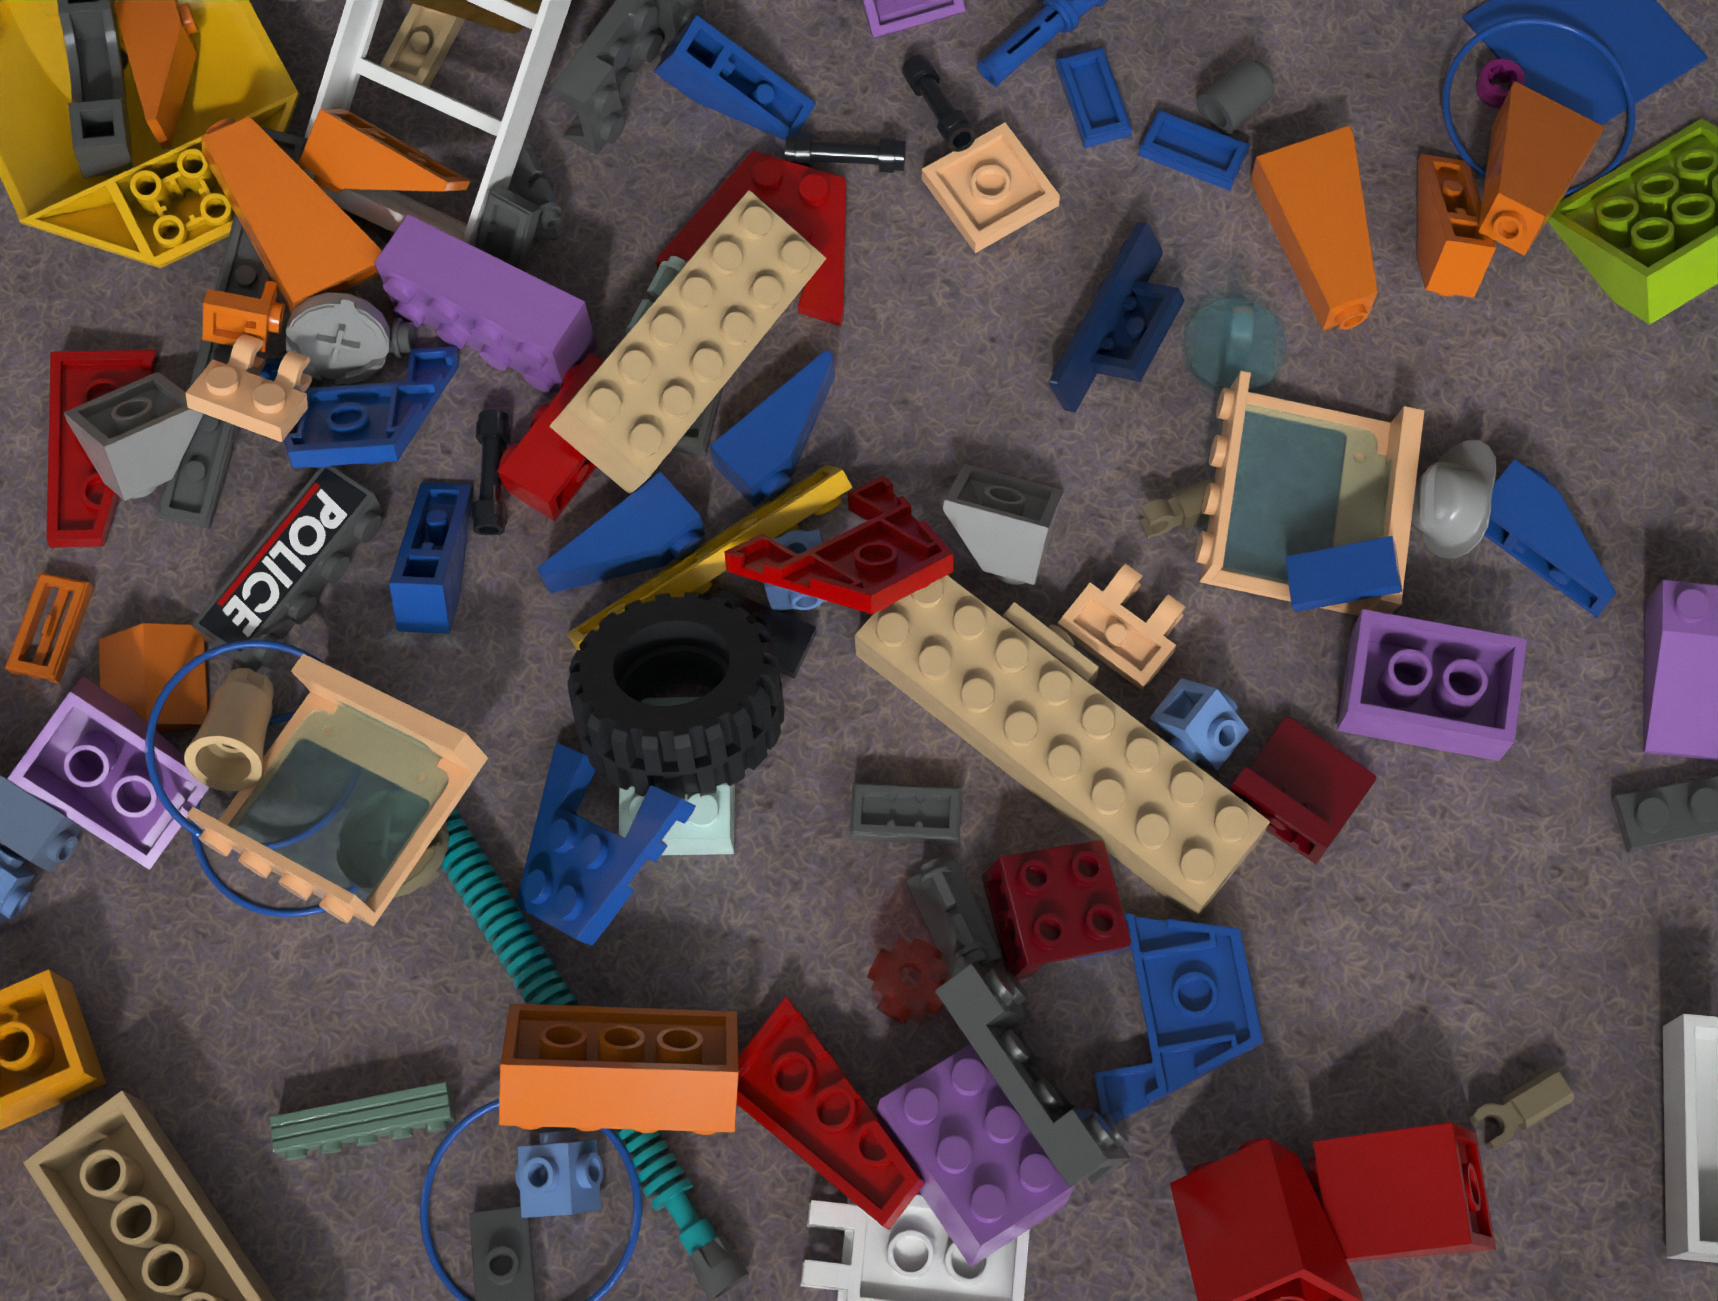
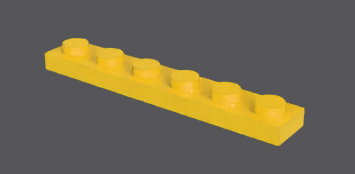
M828 464L824 465L772 501L767 502L698 547L682 560H678L566 633L576 650H580V643L591 629L599 630L598 624L603 618L612 612L616 615L624 612L627 604L639 599L642 603L655 600V595L670 593L671 598L684 597L685 592L704 594L712 586L710 580L726 571L724 551L762 533L771 539L782 537L790 531L798 530L797 524L814 513L818 516L831 511L841 503L840 495L853 488L846 474L840 468Z

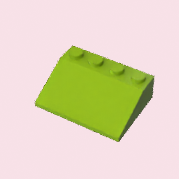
M1703 118L1562 200L1547 221L1614 303L1648 325L1718 284V127Z

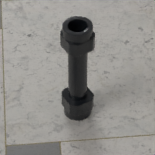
M924 55L912 56L902 67V74L915 95L923 96L939 121L937 129L949 148L955 152L968 149L976 139V132L964 113L953 108L940 88V77L927 57Z
M797 133L796 136L787 135L785 160L810 168L811 162L879 165V172L894 173V171H904L906 141L881 137L880 145L812 141V134Z
M500 410L482 411L478 414V421L476 422L475 437L482 445L480 501H475L472 504L473 531L479 535H501L505 532V525L507 523V507L501 501V479L497 471L503 456V445L510 443L511 428L509 426V415Z

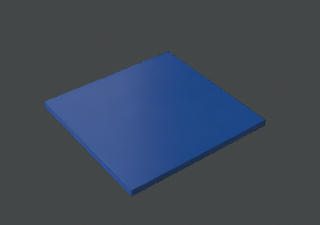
M1489 0L1463 16V20L1476 34L1502 21L1524 17L1554 19L1578 27L1600 41L1620 63L1630 82L1635 104L1708 58L1656 0ZM1520 25L1502 29L1482 39L1498 59L1511 60L1520 66L1525 76L1524 86L1600 125L1605 124L1628 109L1622 83L1608 60L1591 44L1570 32L1551 26Z

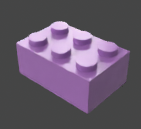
M1362 609L1351 630L1337 731L1500 761L1515 742L1527 639Z
M971 1044L879 1100L875 1115L924 1180L925 1184L919 1192L970 1267L1065 1207L1076 1186L1069 1187Z

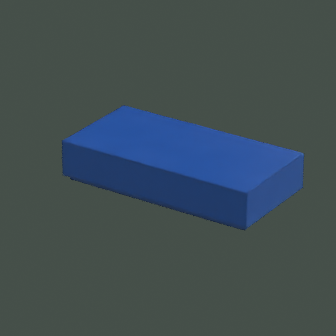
M1103 47L1056 59L1055 67L1083 147L1087 148L1130 137L1132 127Z
M1158 109L1139 148L1138 156L1230 191L1249 152L1250 144Z
M1393 536L1285 557L1291 606L1295 612L1402 592L1396 544Z

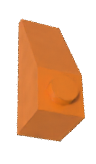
M122 0L113 3L146 122L161 149L172 147L197 54L191 34L199 32L191 7L189 3L180 5L178 0Z
M347 109L319 110L298 162L299 166L314 174L313 181L316 184L339 193L343 189L458 191L467 190L470 183L469 179Z
M1420 154L1417 162V262L1425 290L1447 297L1459 295L1474 298L1496 250V245L1493 239L1478 232L1482 202L1471 168L1464 160Z

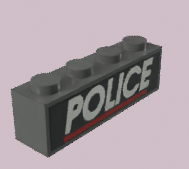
M333 466L319 468L192 623L193 628L205 642L214 648L243 640H269L284 643L283 638L295 623L302 624L312 615L317 605L316 597L327 583H335L344 575L350 563L349 556L360 542H369L379 531L382 524L381 516L384 514V511L375 494ZM244 648L228 651L223 654L243 668H250L257 672L262 665H270L279 656L281 651L269 648Z

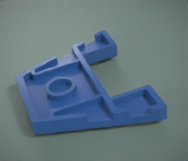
M457 346L411 349L407 379L404 382L308 388L304 392L307 394L308 409L283 440L292 468H326L333 465L380 464L398 461L458 370L459 356ZM283 358L265 359L266 364L261 371V377L274 381Z
M557 742L553 751L516 904L520 909L570 937L593 946L635 889L629 884L647 859L656 863L668 847L662 839L676 821L685 824L693 814L696 805L650 785L629 832L624 838L576 814L596 770L589 763L588 756Z
M1124 913L1131 939V944L1126 949L1074 958L1076 960L1132 951L1151 1049V1063L1094 1073L1101 1115L1108 1112L1119 1122L1263 1044L1240 929L1171 919L1164 921L1134 917V914Z

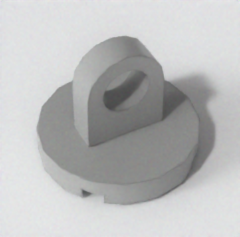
M353 287L341 293L327 292L307 298L294 308L287 321L286 351L288 353L292 350L309 356L310 362L303 372L314 379L321 381L322 377H325L327 379H335V384L349 385L367 380L380 371L386 362L390 347V328L383 314L370 302L364 300Z

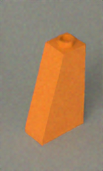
M1515 81L1492 124L1478 232L1525 256L1582 170L1605 127Z
M250 116L239 121H235L234 118H226L216 122L207 129V135L201 137L202 154L272 281L277 282V290L291 314L295 307L309 297L327 292L341 293L379 275L374 262L382 250Z
M1348 125L1257 156L1250 181L1322 331L1335 326H1339L1341 330H1346L1361 324L1370 314L1378 291L1354 134L1350 126Z

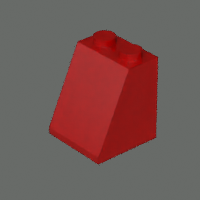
M1449 1122L1313 1141L1315 1157H1310L1308 1162L1310 1181L1314 1191L1321 1194L1323 1211L1347 1263L1496 1250L1476 1132Z
M1269 1137L1253 1139L1243 1143L1237 1152L1216 1162L1211 1161L1198 1164L1190 1170L1188 1175L1170 1183L1197 1301H1363L1359 1286L1298 1155Z

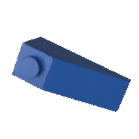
M698 15L676 34L654 70V73L691 100L785 141L787 135L796 136L800 132L816 104Z
M827 349L710 445L714 467L753 507L757 506L765 498L768 501H772L790 485V477L794 474L835 378L834 357Z
M1514 459L1494 483L1491 514L1484 536L1597 618L1615 596L1616 591L1559 490L1550 485L1549 480L1542 472L1533 467H1525Z
M659 472L541 564L537 571L544 587L550 593L663 567L674 558L682 560L700 546L701 537L705 535L701 515L663 473Z
M420 483L389 581L397 631L450 634L460 599L473 491L472 485Z

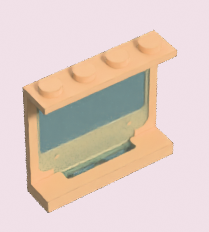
M1240 371L1230 388L1223 387L1216 409V418L1223 419L1221 435H1216L1213 440L1209 456V465L1216 467L1215 483H1208L1202 503V513L1209 515L1207 532L1201 531L1195 550V562L1202 563L1199 582L1291 602L1286 556L1393 536L1396 544L1402 592L1320 607L1356 616L1360 615L1362 609L1393 614L1402 605L1424 410L1404 406L1390 423L1248 392L1251 373Z
M302 654L291 672L304 684L310 693L264 755L262 775L258 782L250 788L240 790L219 820L195 807H192L186 816L203 830L199 840L221 855L227 857L233 849L241 854L238 861L259 876L267 878L271 871L282 876L278 883L297 897L307 901L313 893L322 898L319 906L337 919L348 924L354 916L374 927L488 757L466 732L310 656Z

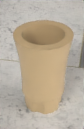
M238 668L230 671L226 680L215 691L208 713L184 755L188 771L202 784L222 791H240L250 788L260 779L263 768V748L267 727L273 711L272 699L274 696L273 684L266 675L258 674L250 668Z

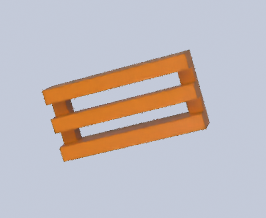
M44 572L39 573L5 666L9 673L16 675L24 674L30 678L39 680L42 678L47 679L49 682L60 684L94 590L92 584ZM52 587L59 588L51 612L47 615L41 630L42 637L33 662H25ZM74 591L48 666H45L71 592Z

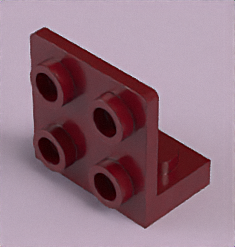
M1285 717L1249 768L1244 767L1232 784L1230 791L1270 821L1266 831L1317 865L1376 781V776L1291 717Z
M1101 840L1000 856L982 875L1006 972H1011L1017 980L1031 977L1047 963L1124 950L1131 944L1105 844Z

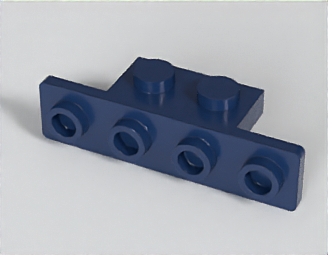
M1137 222L1131 235L1123 243L1117 260L1107 278L1100 284L1097 296L1084 319L1077 325L1073 339L1063 357L1052 371L1049 386L1065 411L1074 413L1077 411L1097 373L1141 382L1185 301L1179 288L1148 283L1163 254L1148 223Z

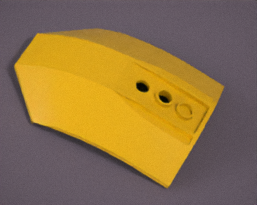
M0 0V178L18 215L19 222L160 269L229 237L235 212L202 154L201 137L207 135V129L220 120L234 118L235 121H239L248 116L260 127L286 133L300 95L250 1L178 0L180 5L189 3L199 32L191 34L197 54L172 147L161 149L148 126L128 59L123 75L134 167L118 175L83 178L73 149L68 105L72 100L71 81L57 0ZM118 23L120 49L127 54Z

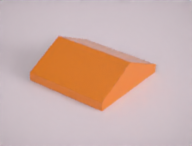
M142 623L98 639L100 688L128 705L148 723L154 704L164 686L186 663L206 652V642L193 626L188 624ZM207 660L187 673L171 691L159 714L156 724L157 732L165 733L201 727L209 710Z

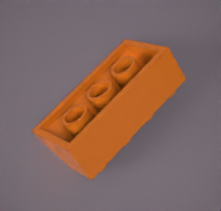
M509 1003L500 1062L499 1125L517 1126L527 1130L541 1127H571L581 1131H596L601 1128L634 1129L641 1133H654L659 1130L692 1131L701 1135H711L717 1132H735L738 1086L737 1011Z

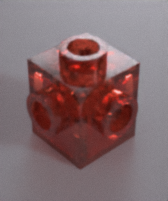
M898 938L891 952L882 948L867 976L868 979L874 981L871 990L872 1000L879 1003L876 1009L888 1018L904 1025L910 1019L922 1026L929 1011L938 1015L944 1004L935 990L946 983L949 965L941 961L943 953L920 939H913L912 943L909 944ZM904 968H908L921 975V978L917 983L907 985L900 980L899 974Z

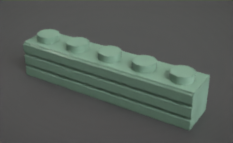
M447 1082L270 1117L273 1151L280 1156H285L287 1161L306 1158L307 1151L320 1149L322 1154L343 1150L342 1144L356 1142L357 1147L374 1145L378 1143L377 1137L391 1135L392 1140L405 1139L413 1136L412 1130L426 1128L427 1133L440 1132L448 1129L447 1123L456 1122L452 1087Z

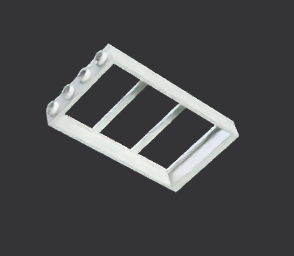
M346 0L304 138L309 137L320 109L350 110L360 75L497 137L468 224L395 190L343 189L339 193L321 186L319 187L340 208L394 233L407 214L475 247L489 190L498 185L506 189L509 187L572 0H542L538 13L508 0H467L532 29L502 120L365 59L384 0ZM303 169V171L313 180L314 174L306 169Z

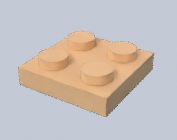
M1006 122L976 138L968 149L960 152L953 151L922 168V181L975 253L1059 206V193Z

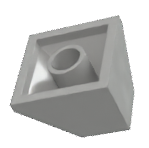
M159 372L64 412L69 426L102 481L124 501L130 498L147 496L154 492L158 485L173 479L203 416V413L188 408L186 392Z
M963 464L945 498L943 511L982 571L995 574L999 580L1008 584L1021 585L1028 583L1035 585L1043 564L1064 490Z

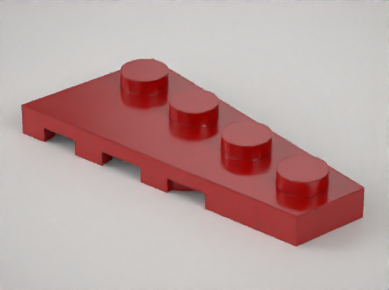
M156 350L50 352L46 540L50 548L103 547L119 497L102 481L69 426L64 412L153 374L158 360Z
M785 996L738 1057L736 1104L880 1225L890 1230L925 1182L793 1001Z

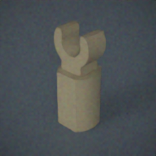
M1215 477L1172 492L1170 499H1155L1142 505L1141 510L1145 518L1140 519L1139 522L1147 539L1169 532L1172 528L1179 525L1183 529H1187L1208 521L1209 515L1202 513V503L1206 487L1209 482L1215 483ZM1234 499L1232 500L1231 512L1233 508Z
M1550 1067L1503 1095L1502 1101L1504 1105L1495 1103L1485 1104L1473 1111L1468 1119L1471 1124H1474L1485 1117H1489L1498 1123V1136L1485 1144L1488 1150H1495L1511 1141L1515 1135L1516 1126H1519L1522 1130H1527L1573 1102L1574 1092L1560 1071Z

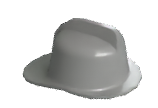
M1466 440L1451 447L1416 480L1411 521L1423 533L1424 543L1428 550L1440 558L1455 559L1469 553L1481 541L1488 528L1496 476V456L1491 447L1480 440Z

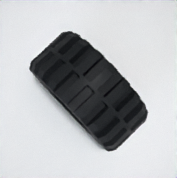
M685 592L684 597L671 598L670 593L655 595V600L642 603L639 599L625 606L624 612L618 615L612 612L603 618L598 624V631L590 630L580 643V650H577L572 658L569 667L570 677L567 680L568 693L583 753L588 755L589 763L599 774L608 776L609 782L626 791L632 786L636 794L644 797L650 785L681 799H685V794L699 792L700 797L716 793V786L727 783L730 787L746 776L745 770L748 767L755 770L768 756L767 749L771 750L776 745L781 734L780 725L784 721L785 714L777 650L773 646L772 637L766 628L759 622H756L755 617L738 606L733 610L732 604L727 600L713 596L711 601L705 600L700 593ZM697 684L714 688L701 698L680 705L656 706L641 702L652 693L675 685Z

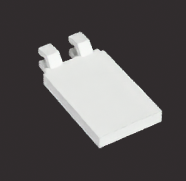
M916 1195L890 1230L880 1225L849 1198L848 1204L811 1200V1203H809L808 1228L845 1232L841 1263L804 1260L801 1273V1287L838 1290L837 1301H1024L1030 1229L970 1267L922 1195Z

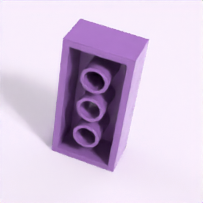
M407 214L374 262L384 283L383 288L389 294L394 305L393 311L398 317H402L405 322H412L414 327H420L422 323L437 330V335L444 342L451 346H457V349H462L464 345H467L479 351L481 358L498 370L505 371L509 366L523 373V378L531 386L542 392L548 393L551 388L559 392L563 378L569 369L576 364L580 366L590 352L593 354L597 349L585 301Z

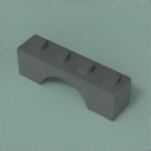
M57 0L71 81L72 100L68 105L72 142L83 178L118 175L133 168L134 161L118 23L113 5L115 0Z

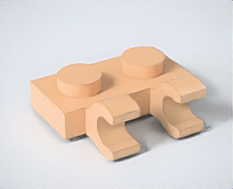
M244 333L235 342L229 362L224 364L212 360L186 391L187 407L283 442L308 409L307 394L304 392L310 386L312 376L304 374L303 371L309 364L310 357L290 350L280 363L276 379L274 381L258 376L266 364L265 359L256 356L263 346V340Z
M1125 563L1104 591L1089 583L1058 621L1057 626L1065 631L1074 642L1143 692L1175 651L1176 644L1166 637L1183 618L1182 612L1186 606L1168 594L1145 623L1123 607L1140 588L1141 584L1139 581L1143 576Z

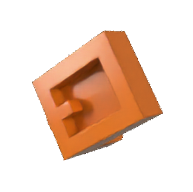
M266 280L261 299L207 289L203 301L202 340L234 346L237 339L245 333L262 339L263 346L259 351L265 352L271 332L280 334L284 319L285 303L277 302V282Z

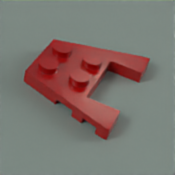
M752 151L660 253L656 260L657 269H659L661 262L668 261L670 256L679 257L687 263L727 214L750 190L827 258L806 283L798 303V313L841 326L844 319L846 178Z
M883 475L848 492V510L867 521L801 554H796L762 533L724 551L726 570L730 573L869 614L883 610L898 600L926 588L931 583L954 572L952 551L925 520L918 522L912 515L911 504L904 496L897 497L893 493V483Z

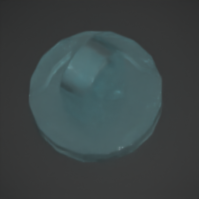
M1233 298L1217 300L1201 308L1189 322L1182 348L1187 369L1209 391L1220 394L1223 387L1230 388L1240 371L1251 373L1248 392L1256 393L1273 381L1280 373L1287 345L1284 329L1274 314L1258 303Z

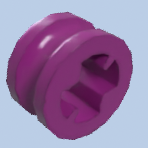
M1503 58L1488 62L1482 68L1480 77L1477 80V96L1486 105L1501 108L1513 83L1516 81L1524 85L1525 76L1523 70L1515 62ZM1493 77H1497L1501 83L1509 82L1508 89L1503 90L1500 84L1491 85Z

